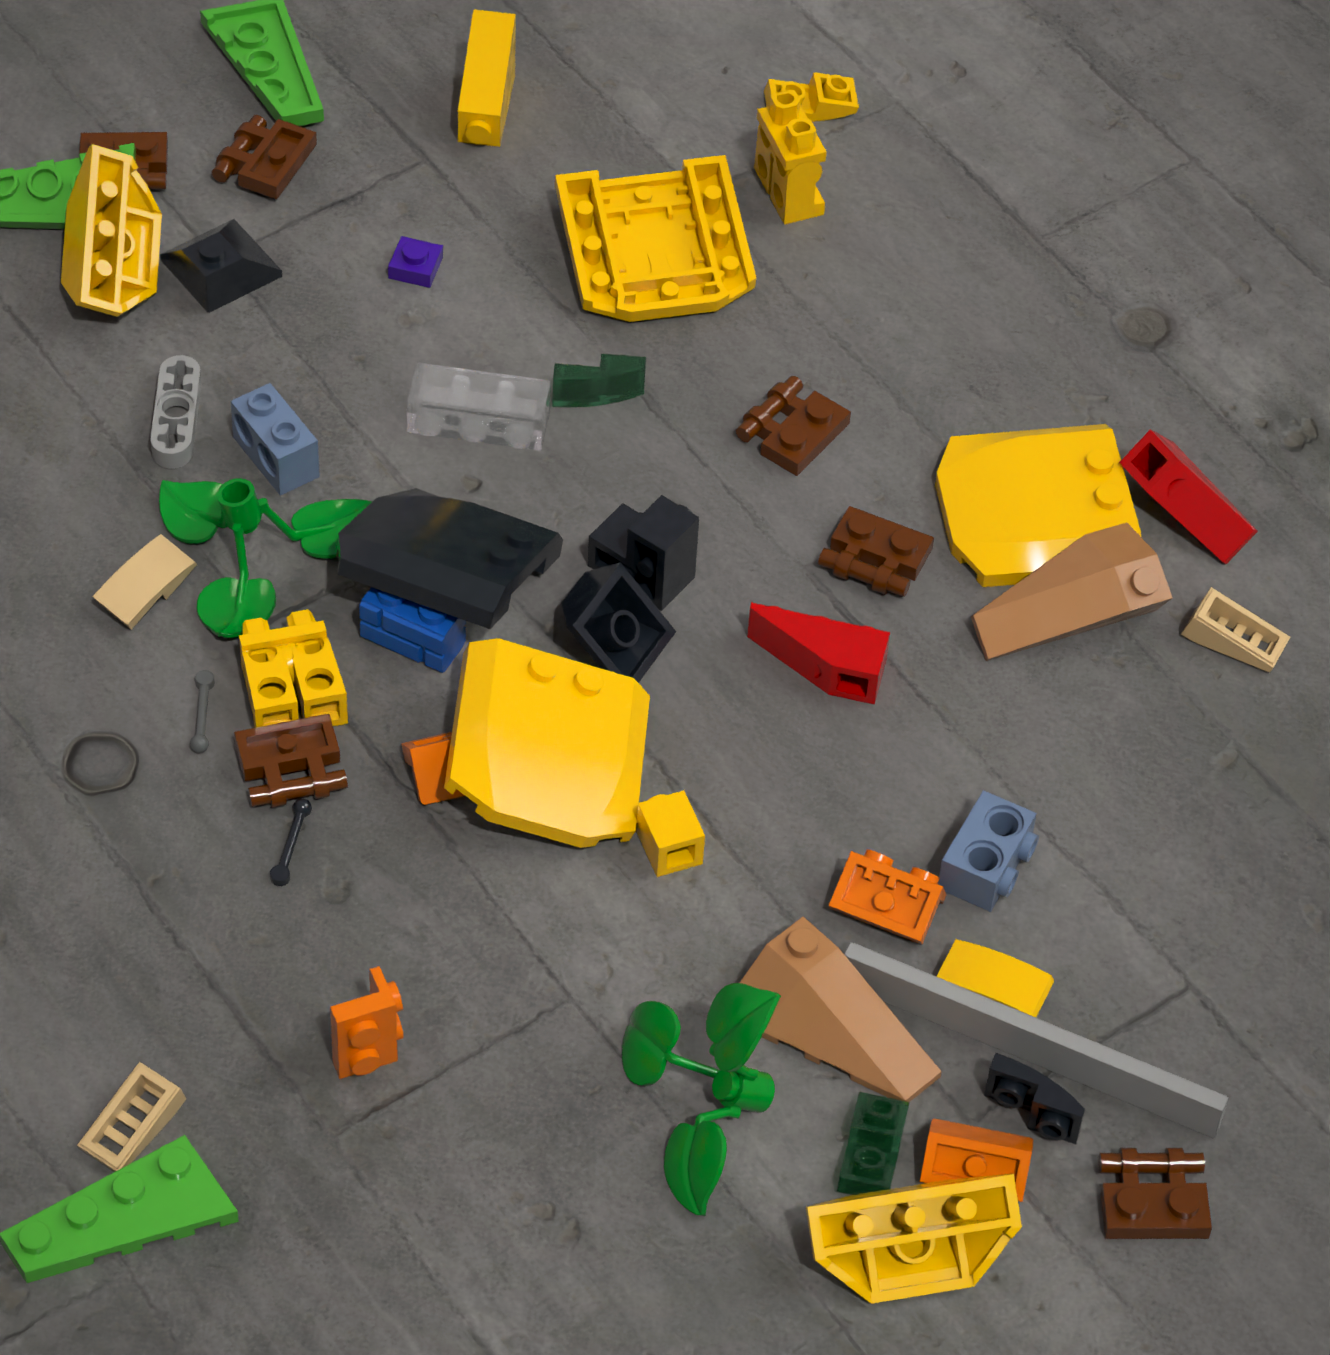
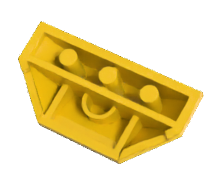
M94 144L87 150L67 202L61 284L77 306L118 317L157 292L162 213L147 184L136 171L138 166L133 156Z
M1014 1174L931 1182L851 1195L806 1207L813 1260L870 1304L974 1287L1000 1255L1009 1240L1013 1239L1022 1227Z

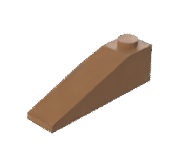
M1126 522L1085 534L971 616V620L985 660L988 661L1155 612L1173 597L1157 553Z
M804 916L766 944L740 981L742 984L776 992L781 995L762 1038L775 1044L783 1041L805 1052L804 1058L820 1065L821 1061L829 1063L849 1073L850 1080L905 1106L941 1077L942 1071L843 952Z

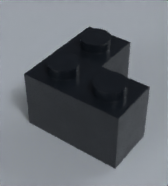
M663 495L644 513L637 512L622 503L589 535L588 567L594 570L621 562L656 607L662 611L695 578L699 517L693 514L686 506L676 504Z

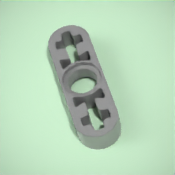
M172 356L166 359L159 369L150 440L153 460L159 466L168 469L180 468L186 465L193 456L201 393V373L198 362L189 356ZM183 375V389H175V381L178 376ZM173 406H181L188 410L185 415L180 417H170L164 413L165 410ZM169 434H177L175 448H168Z

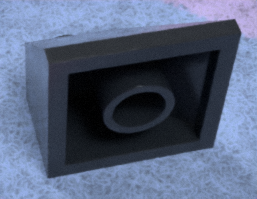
M235 219L160 254L162 263L207 313L282 277V270Z
M621 562L586 571L561 603L567 628L601 669L634 678L638 683L677 632Z

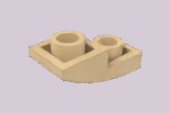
M160 534L123 564L93 595V598L132 630L161 596L166 600L196 567L197 563Z

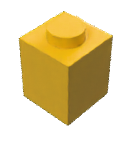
M684 790L669 795L659 794L647 801L638 803L636 832L657 877L703 864L705 834Z

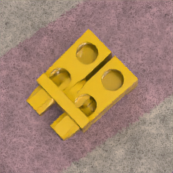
M795 90L772 94L770 96V106L757 109L759 126L754 169L767 194H770V199L784 225L824 215L825 201L816 187V183L821 178L823 172L820 162L826 161L827 152L816 133L811 119H808L800 105V99Z
M306 609L291 612L286 617L287 627L270 630L268 621L263 618L250 619L243 622V635H239L241 667L251 704L254 728L299 719L298 701L293 685L296 687L300 702L302 719L330 714L333 726L348 724L347 693L329 638L327 637L324 620L316 621L311 611Z

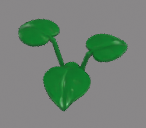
M232 479L224 484L209 481L179 483L163 480L159 496L160 512L164 525L170 535L176 540L185 543H202L211 539L218 527H228L233 530L240 572L239 580L231 577L217 579L202 590L197 600V612L201 622L215 635L225 638L243 635V622L245 620L256 618L268 620L276 605V593L269 580L263 578L248 580L249 572L243 534L251 533L258 527L263 513L291 541L301 540L302 548L306 554L315 558L327 559L336 557L338 533L372 502L360 499H336L315 502L304 506L293 515L291 521L293 529H291L269 507L266 498L257 499L253 484L246 479Z
M731 983L717 993L707 1015L706 1033L713 1042L709 1053L715 1058V1063L720 1070L671 1052L680 1036L681 1025L676 1013L668 1005L657 1001L642 1002L633 1010L630 1016V1024L625 1030L622 1045L623 1069L630 1081L641 1086L653 1085L663 1075L666 1062L668 1061L671 1064L714 1078L712 1083L713 1094L725 1106L724 1108L697 1115L694 1125L688 1123L677 1125L669 1138L665 1150L664 1171L668 1186L680 1204L696 1215L706 1216L707 1203L720 1179L727 1153L726 1137L723 1130L718 1124L711 1121L725 1117L739 1118L741 1110L762 1113L769 1108L773 1101L775 1085L771 1075L757 1069L748 1068L744 1064L756 1048L781 997L776 992L762 990L742 983Z

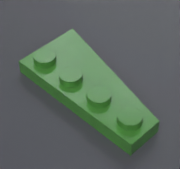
M256 0L200 11L201 24L276 121L280 119L297 126L324 121L323 106L283 0Z
M134 143L120 145L118 150H114L133 156L135 160L136 148ZM81 153L78 158L54 162V159L37 162V166L14 170L13 168L0 170V227L65 229L67 202L86 153Z
M183 1135L1 1232L0 1241L25 1282L30 1283L94 1264V1259L117 1251H121L123 1256L143 1250L142 1244L169 1236H172L173 1240H178L195 1235V1229L217 1222H219L220 1227L239 1222L237 1209L187 1137Z

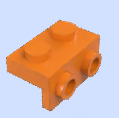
M380 966L369 969L370 995L330 1007L333 1065L339 1079L352 1075H366L375 1071L380 1066L398 1061L397 1040L403 1039L404 1036L397 1012L403 1010V1004L396 983L394 981L386 982Z

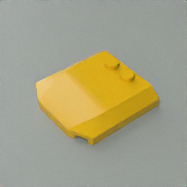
M726 155L683 160L682 170L613 179L600 180L598 170L555 175L556 194L583 310L628 322L714 312L755 288L756 274Z
M1106 424L950 437L936 473L935 487L951 554L960 564L968 563L977 573L976 581L982 587L1016 585L1088 533L1127 522L1141 536L1124 469L1119 463L1121 458L1113 429Z
M500 638L469 642L463 653L444 789L452 795L456 789L478 805L475 812L488 822L576 847L596 846L599 840L620 837V842L630 841L637 825L650 695L634 678Z

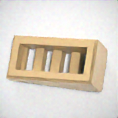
M1212 587L1201 600L1181 635L1199 645L1269 673L1274 668L1290 639V636ZM1225 626L1230 627V628H1232V629H1234V630H1233V631H1230V630L1227 629ZM1243 633L1252 636L1249 642L1242 638ZM1260 641L1269 643L1265 652L1257 648Z
M139 1062L77 1146L116 1172L131 1164L177 1113L185 1102L186 1097L181 1088ZM147 1091L159 1100L155 1106H152L140 1098V1096ZM131 1106L147 1115L143 1122L127 1113ZM118 1121H121L135 1132L131 1138H128L113 1128V1126ZM105 1135L123 1147L118 1155L99 1144Z

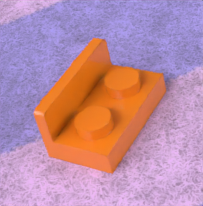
M867 849L864 856L851 851L829 903L830 909L922 945L939 903L943 904L947 895L943 886L938 885L940 878L916 867H912L910 873L892 867L893 859L873 850Z

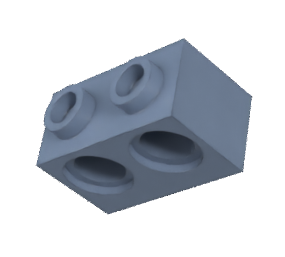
M271 383L231 401L233 438L280 496L320 477L318 440Z
M983 790L942 859L938 885L943 886L946 893L991 912L1000 895L1007 898L1011 894L1018 878L1019 871L1016 868L1021 860L1029 862L1036 849L1039 835L1034 834L1033 830L1037 813Z

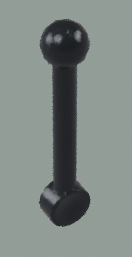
M298 799L293 804L295 817L279 865L274 866L270 870V880L276 886H285L290 881L288 866L304 817L308 816L312 811V805L307 799Z

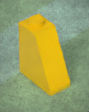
M473 10L458 107V142L496 147L501 145L515 79L516 14Z

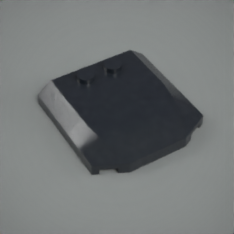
M415 488L376 498L338 533L336 557H339L337 572L339 576L491 629L508 611L511 594L534 570L544 574L560 557L563 539L558 532L476 503L440 497Z

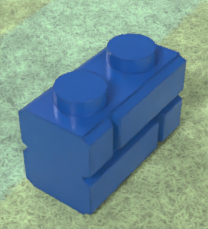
M371 587L359 605L360 619H362L360 622L361 637L414 661L424 662L426 666L441 673L447 670L466 641L465 620Z

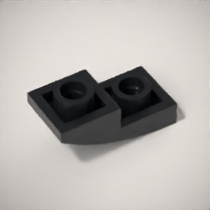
M995 1052L989 1068L984 1096L995 1099L1006 1107H1019L1031 1111L1027 1129L1037 1131L1042 1136L1051 1140H1064L1076 1144L1085 1108L1064 1088L1044 1074L1017 1060Z

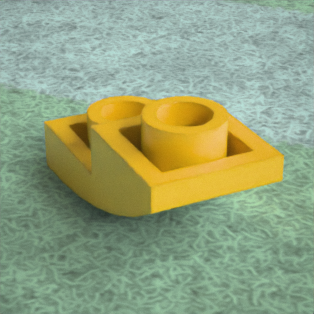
M814 72L809 84L768 79L764 89L766 107L770 106V96L772 94L795 90L800 99V105L808 119H811L812 122L857 113L859 108L854 79L851 77Z
M955 939L936 976L1033 1017H1037L1054 983L1052 975L1037 967L993 949Z

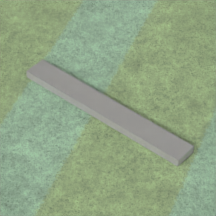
M851 942L844 954L878 996L888 1004L1214 1139L1219 1131L1229 1099L1226 1095Z

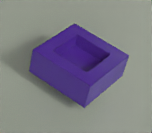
M401 236L388 265V279L431 288L443 259V245Z

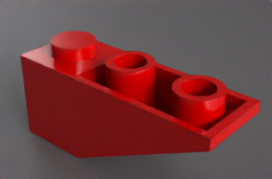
M1150 429L1119 462L1151 497L1224 564L1227 565L1258 532L1173 441Z
M751 602L747 635L749 639L828 695L875 705L887 661L890 632L878 630L870 626H859L836 621L824 616H813L785 610L778 606H766Z

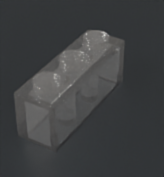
M417 362L407 399V433L541 451L550 415L551 381Z

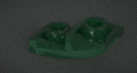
M601 354L600 367L555 363L552 407L602 406L643 395L645 390L646 357Z
M859 1092L837 1192L857 1195L891 1189L910 1102Z

